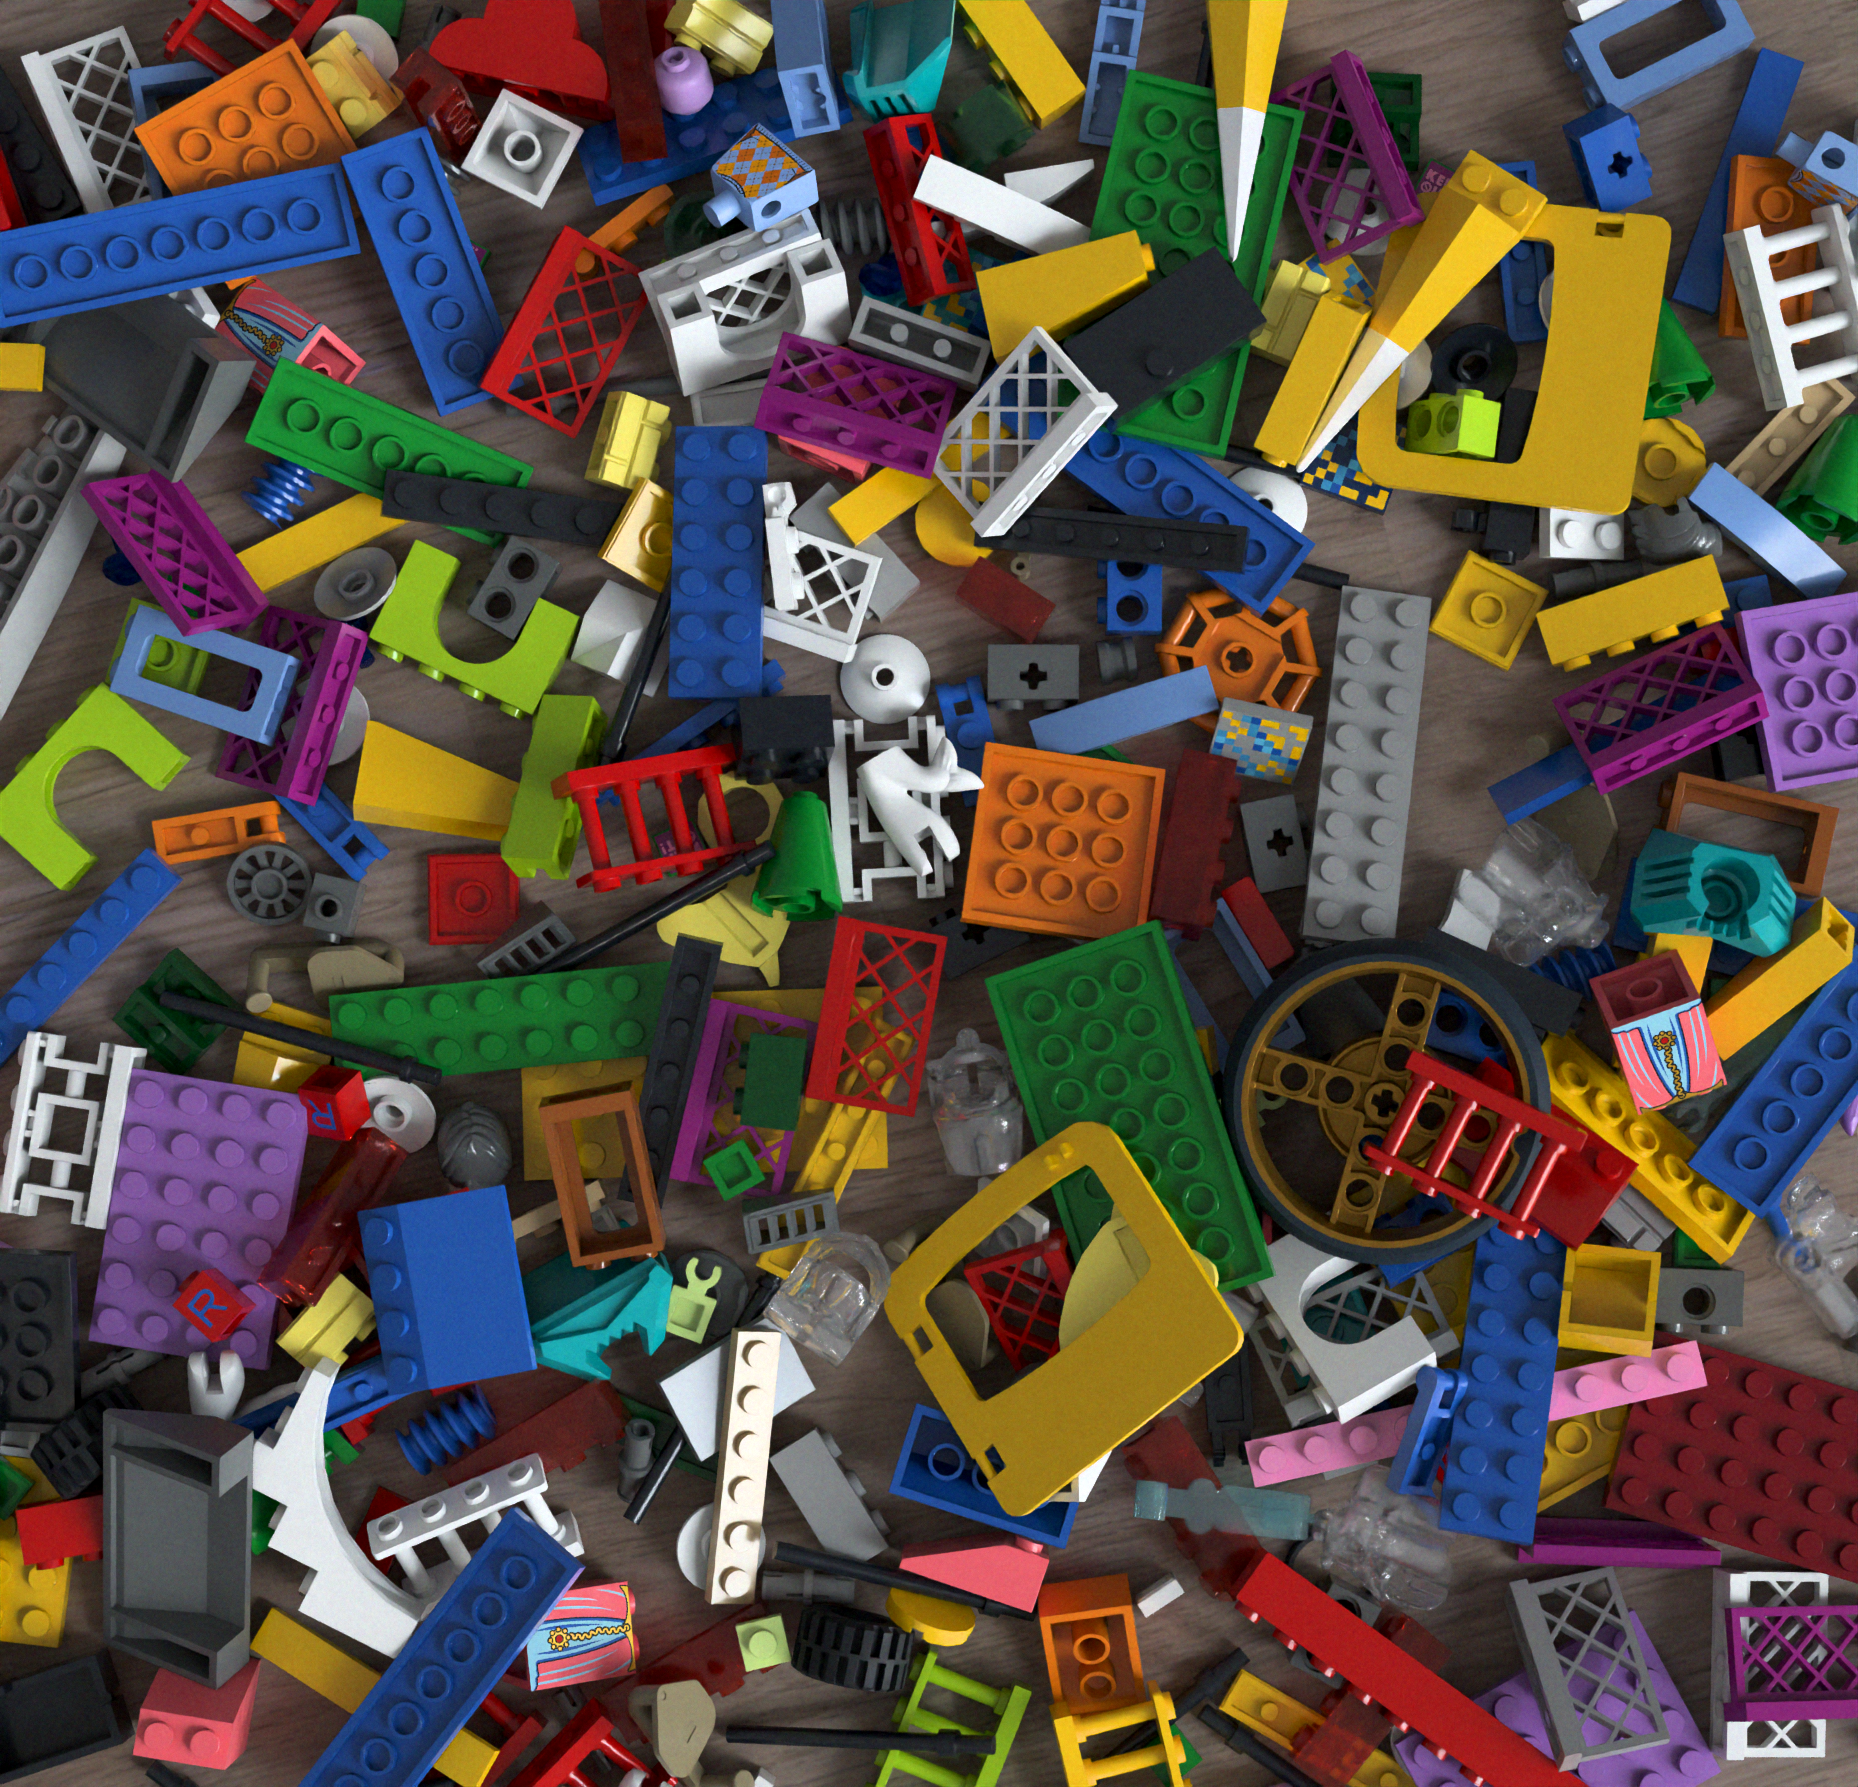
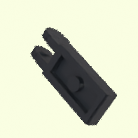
M1243 1336L1242 1347L1236 1354L1204 1378L1207 1431L1211 1432L1213 1467H1224L1226 1454L1222 1431L1239 1430L1238 1456L1241 1464L1249 1465L1244 1442L1251 1440V1429H1254L1247 1336Z

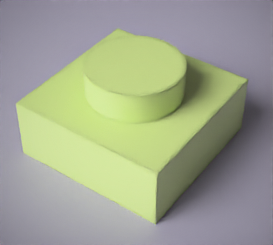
M782 1613L736 1624L735 1627L746 1672L792 1661Z

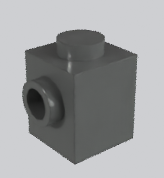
M316 872L302 925L314 928L312 937L339 944L341 935L354 938L367 885Z

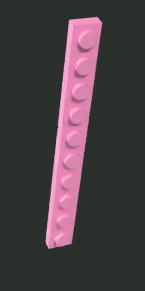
M1693 1340L1653 1349L1651 1358L1627 1355L1554 1372L1548 1422L1708 1386L1697 1341ZM1414 1404L1356 1416L1342 1425L1338 1420L1245 1441L1244 1445L1254 1487L1394 1457L1397 1454L1407 1426L1408 1416Z

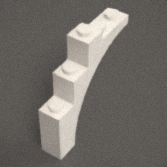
M324 1356L314 1369L306 1366L294 1388L295 1392L301 1394L294 1409L286 1406L275 1429L268 1427L258 1440L254 1438L253 1489L280 1502L268 1527L275 1530L268 1546L310 1567L298 1590L306 1595L298 1611L395 1659L410 1640L427 1605L397 1587L368 1560L349 1534L333 1501L325 1469L323 1429L328 1397L341 1364Z

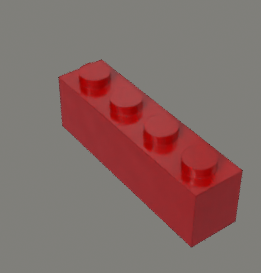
M103 1489L84 1492L74 1498L64 1500L61 1497L19 1504L15 1511L24 1566L36 1564V1570L53 1569L63 1566L64 1558L82 1555L85 1562L103 1559Z

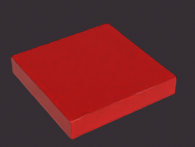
M501 853L427 855L430 946L492 944L521 918L520 877H517L502 859Z

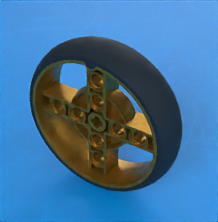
M1397 938L1362 939L1326 948L1301 960L1275 979L1255 1000L1234 1035L1222 1077L1221 1107L1230 1141L1248 1190L1255 1201L1277 1224L1300 1241L1319 1251L1359 1263L1378 1265L1408 1264L1429 1260L1461 1248L1483 1235L1500 1221L1483 1212L1480 1218L1477 1219L1455 1209L1434 1221L1417 1226L1399 1229L1372 1228L1387 1175L1367 1164L1369 1158L1360 1152L1358 1146L1361 1139L1370 1134L1378 1135L1383 1140L1385 1139L1413 1082L1409 1079L1412 1073L1411 1070L1390 1067L1385 1062L1384 1054L1391 1045L1402 1044L1410 1051L1414 1047L1442 1061L1430 1047L1425 1045L1441 987L1465 1000L1491 1027L1506 1054L1514 1084V1096L1549 1114L1551 1113V1092L1547 1064L1540 1042L1530 1021L1513 997L1492 976L1471 961L1449 950L1428 943ZM1384 973L1399 974L1383 1032L1365 1034L1347 1042L1328 1061L1270 1045L1274 1035L1291 1013L1304 1001L1322 989L1357 976ZM1407 999L1420 1001L1425 1009L1423 1018L1415 1024L1402 1022L1397 1015V1008L1401 1002ZM1291 1063L1302 1065L1308 1073L1307 1082L1298 1088L1287 1086L1281 1077V1071L1286 1065ZM1343 1076L1351 1081L1354 1091L1348 1099L1337 1101L1328 1095L1326 1085L1333 1077ZM1438 1084L1435 1091H1429L1423 1104L1428 1102L1439 1104L1444 1110V1118L1438 1125L1428 1127L1421 1124L1416 1117L1398 1156L1414 1164H1418L1430 1156L1456 1104L1452 1100L1455 1095L1454 1091ZM1257 1089L1315 1105L1317 1120L1323 1135L1334 1150L1346 1159L1330 1216L1303 1200L1286 1183L1274 1166L1260 1132L1257 1117ZM1383 1089L1392 1091V1099L1399 1102L1396 1109L1389 1107L1388 1114L1378 1112V1104L1371 1101L1374 1094L1381 1096ZM1481 1105L1479 1111H1473L1471 1116L1478 1115L1488 1120L1490 1128L1487 1135L1481 1139L1474 1140L1462 1133L1456 1146L1485 1154L1498 1128L1499 1123L1496 1122L1499 1113ZM1526 1126L1522 1134L1516 1133L1484 1198L1508 1210L1512 1208L1543 1146L1539 1142L1542 1134ZM1357 1179L1367 1181L1373 1188L1371 1198L1363 1203H1356L1350 1200L1346 1193L1348 1184Z

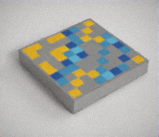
M1224 697L1206 755L1205 767L1293 786L1312 730L1314 717Z

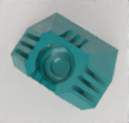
M867 0L851 10L852 65L843 73L842 80L846 93L864 120L876 125L889 117L923 114L935 109L952 44L956 0H914L878 9L875 8L872 0Z
M1653 828L1636 861L1630 914L1632 920L1643 932L1711 937L1765 958L1791 944L1796 895L1775 855L1772 853Z
M624 1219L618 1221L621 1228L631 1227ZM568 1250L522 1276L536 1363L591 1382L611 1379L612 1369L600 1359L603 1351L615 1340H621V1336L635 1331H639L644 1352L651 1356L665 1340L673 1276L665 1255L657 1251L658 1255L656 1257H649L644 1261L638 1262L631 1261L630 1257L612 1260L613 1264L606 1268L586 1270L585 1265L572 1266Z

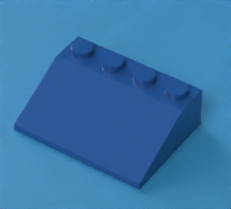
M505 1185L357 1212L389 1396L537 1369Z

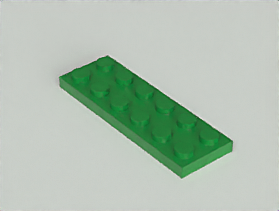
M281 355L277 360L244 437V442L380 500H382L385 471L387 469L520 489L526 488L534 470V466ZM443 526L496 549L505 534Z

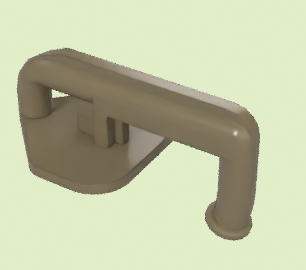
M1562 726L1543 731L1538 735L1529 736L1525 742V747L1530 756L1542 760L1548 757L1551 750L1563 749L1572 744L1573 741L1566 728ZM1578 729V731L1580 732V734H1581V736H1582L1583 733H1584V731ZM1593 782L1537 811V825L1544 848L1549 855L1588 881L1606 877L1614 872L1619 860L1618 825L1608 795L1605 793L1600 796Z
M374 938L340 940L339 944L330 941L261 945L255 948L250 955L245 1006L247 1010L254 1013L263 1012L271 1006L272 997L267 993L269 973L308 971L316 1003L322 1009L330 1012L328 996L391 990L400 986L404 979V956L398 947Z
M939 1214L927 1216L900 1232L892 1240H887L884 1243V1252L895 1262L906 1261L908 1252L923 1243L947 1219ZM966 1255L945 1275L947 1282L934 1287L927 1294L925 1305L957 1360L976 1371L995 1360L1001 1353L1002 1345L989 1322V1317L981 1301L963 1272L965 1265L971 1263Z
M684 1680L659 1685H641L635 1687L629 1693V1714L653 1745L654 1754L669 1775L678 1778L683 1787H755L754 1778L747 1770L740 1769L733 1775L708 1774L698 1761L713 1731L716 1719L714 1703L699 1681Z

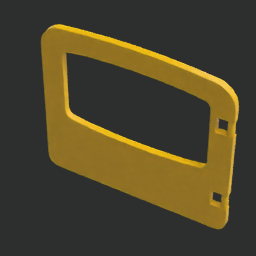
M1425 192L1417 195L1426 218L1440 192ZM1545 204L1521 239L1544 242L1549 244L1554 250V284L1546 353L1532 422L1521 458L1515 463L1504 464L1401 450L1396 444V414L1401 363L1359 409L1357 460L1363 474L1374 484L1392 489L1608 516L1621 514L1629 507L1671 244V227L1664 218L1654 215L1602 212L1599 209ZM1425 221L1411 228L1405 225L1391 233L1377 287L1371 322ZM1597 223L1624 225L1622 238L1595 235Z
M1094 1121L1072 1124L1025 1156L977 1193L908 1256L907 1260L890 1275L884 1290V1309L890 1323L899 1338L904 1340L916 1360L914 1363L970 1456L978 1463L988 1480L987 1484L999 1504L1011 1516H1025L1038 1508L1236 1354L1244 1341L1240 1324L1119 1136L1109 1126ZM1088 1165L1094 1170L1150 1259L1149 1271L1127 1295L1072 1343L1023 1379L986 1401L977 1393L929 1314L925 1305L926 1296L963 1257L1003 1222L1058 1181ZM921 1326L934 1346L926 1353H924L913 1335ZM993 1446L1006 1465V1468L998 1474L985 1454Z

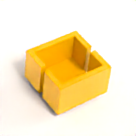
M1584 1243L1576 1252L1567 1247L1563 1289L1565 1290H1562L1558 1347L1651 1358L1662 1253Z

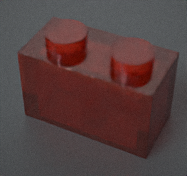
M979 556L955 593L956 602L1021 644H1034L1056 609V604Z

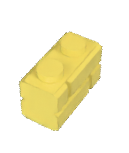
M676 0L677 3L672 7L664 23V28L676 35L674 43L677 46L691 47L711 58L709 66L727 77L732 78L734 74L751 75L755 71L763 55L762 51L767 47L773 35V25L736 0Z
M345 29L305 60L346 130L355 140L387 117L401 102L362 50L358 51L356 49V42Z
M1281 259L1276 270L1269 268L1263 291L1264 298L1259 308L1267 322L1261 335L1252 340L1249 352L1289 368L1321 296L1328 293L1331 288V281L1327 277Z
M608 392L584 479L631 495L640 477L647 478L651 482L656 483L659 475V464L655 463L659 447L667 442L672 428L671 421L667 420L670 408L629 392Z
M338 1271L275 1342L305 1368L309 1366L314 1369L324 1356L341 1364V1367L349 1358L343 1351L354 1337L363 1342L377 1326L373 1301Z

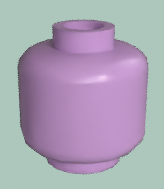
M672 47L662 52L653 61L650 68L651 82L657 101L664 110L673 114L691 115L700 111L710 101L714 92L713 80L707 60L700 51L691 47Z

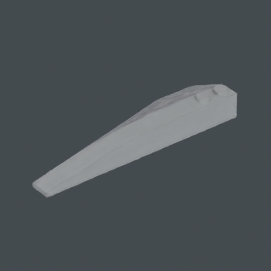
M70 404L67 405L58 418L53 414L41 428L46 434L33 451L27 447L0 482V721L66 594L99 520L80 491L87 483L115 479L127 449Z

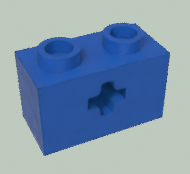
M1609 103L1562 125L1588 207L1599 209L1602 212L1616 213L1653 195L1648 181L1652 177V170L1645 155L1639 151L1636 139L1640 137V130L1631 113H1625L1612 103Z

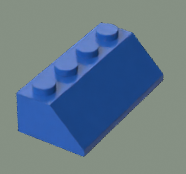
M918 1403L915 1404L889 1487V1493L1058 1548H1066L1079 1502L1045 1501L1025 1516H1011L1007 1514L987 1484L988 1480L978 1463L970 1456L945 1412ZM993 1446L985 1454L998 1474L1004 1469V1462Z

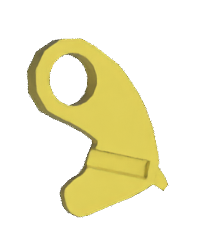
M734 771L719 777L724 795L732 790L744 788L757 792L765 799L769 806L770 819L768 827L755 840L757 845L765 840H769L781 802L784 800L773 782L766 785L747 784L746 780L735 781ZM703 793L698 801V827L710 848H716L718 846L705 794ZM760 864L755 867L756 872L748 877L741 875L727 883L726 889L721 890L706 901L694 905L688 904L658 921L657 932L663 942L674 947L678 932L723 942L720 956L721 961L749 967H759L769 987L779 985L778 950L783 943L791 921H786L787 912L773 910V918L761 915L751 907V895L761 867Z
M1115 1203L1111 1220L1099 1230L1084 1251L1072 1275L1060 1319V1351L1104 1316L1149 1271L1150 1259ZM1191 1248L1217 1288L1219 1276L1216 1266L1208 1258Z

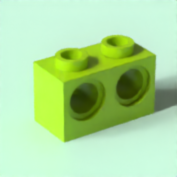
M1457 389L1456 396L1445 393H1430L1429 400L1416 401L1409 407L1404 451L1471 460L1494 458L1501 403L1483 399V392L1473 389Z

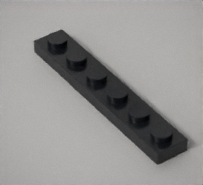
M387 469L385 471L380 517L505 535L513 534L519 537L601 548L625 504Z
M979 501V504L982 506L984 502ZM1029 506L1004 535L981 537L975 531L974 547L986 550L1245 575L1250 528L1237 525Z
M678 932L638 1105L660 1209H662L723 947V942ZM625 1161L617 1199L634 1203Z

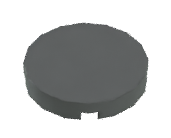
M699 1249L681 1255L669 1265L673 1276L671 1291L674 1284L685 1288L688 1287L689 1281L686 1276V1268L693 1257L699 1258L696 1274L701 1279H709L716 1265L722 1267L719 1281L713 1287L708 1288L706 1293L707 1296L718 1300L703 1339L704 1341H709L726 1335L734 1328L748 1304L749 1287L744 1272L732 1258L719 1251Z

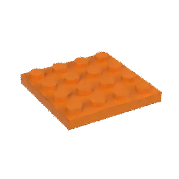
M293 38L133 129L173 196L341 162L340 156L358 150ZM342 167L353 218L356 219L361 216V213ZM257 275L225 281L231 291Z
M986 742L980 774L984 788L978 789L960 922L1091 942L1145 924L1147 922L1166 769Z

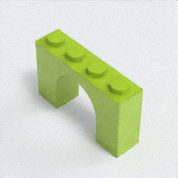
M416 539L396 579L395 587L388 596L369 635L370 639L379 644L376 652L398 663L402 662L404 656L420 663L417 669L419 673L438 682H442L444 676L450 677L461 683L458 691L480 702L483 701L485 695L490 696L501 702L498 710L520 721L524 720L526 714L534 717V714L539 711L543 694H550L579 634L583 620L580 616L539 597L518 641L507 654L495 661L483 664H473L458 660L450 655L443 645L439 633V616L463 564L457 558Z
M103 681L98 687L95 684L91 685L79 696L76 701L78 709L67 720L65 718L58 720L46 733L45 738L48 740L37 753L32 751L27 754L16 766L14 771L17 775L6 787L0 786V836L57 888L69 892L99 861L100 857L74 835L57 815L53 802V789L56 778L63 766L73 757L91 750L110 751L119 757L149 786L162 791L191 760V757L130 701L120 694L109 691L111 685Z

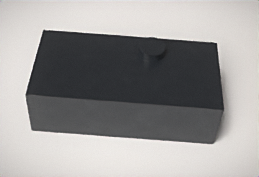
M1213 246L1062 346V351L1099 393L1107 392L1117 403L1118 407L1103 423L1111 434L1260 336L1267 319L1217 247Z

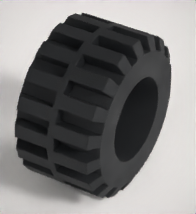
M125 1384L113 1386L87 1402L49 1431L33 1447L30 1457L63 1500L80 1495L103 1479V1412L108 1408L145 1411Z
M812 1605L802 1609L791 1666L807 1677L841 1687L871 1692L900 1690L905 1686L915 1631L912 1629L911 1633L905 1632L890 1617L841 1606Z

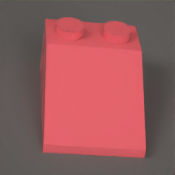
M999 1531L904 1544L899 1568L1032 1613L1050 1559L1048 1545L1022 1535Z

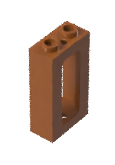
M1684 772L1671 774L1669 781H1662L1657 797V806L1663 808L1659 825L1653 824L1649 836L1653 828L1677 833L1682 810L1687 803L1798 827L1802 829L1805 836L1799 865L1794 871L1782 870L1797 897L1806 899L1820 897L1840 808L1775 793L1769 794L1766 791Z
M633 1080L542 1097L538 1110L572 1266L585 1265L586 1270H598L612 1265V1260L630 1257L631 1261L638 1262L644 1261L649 1257H656L658 1255L657 1251L664 1250L666 1234ZM615 1112L638 1222L631 1227L600 1232L593 1225L571 1120Z

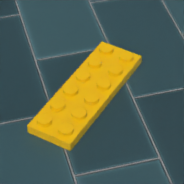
M1569 1031L1566 1032L1561 1040L1546 1033L1540 1045L1547 1064L1551 1102L1638 1163L1639 1166L1629 1182L1630 1185L1639 1190L1662 1211L1666 1218L1673 1221L1696 1242L1701 1250L1708 1253L1720 1265L1732 1257L1756 1215L1686 1164V1160L1697 1146L1657 1110L1638 1115L1625 1082H1622L1618 1074L1580 1039Z

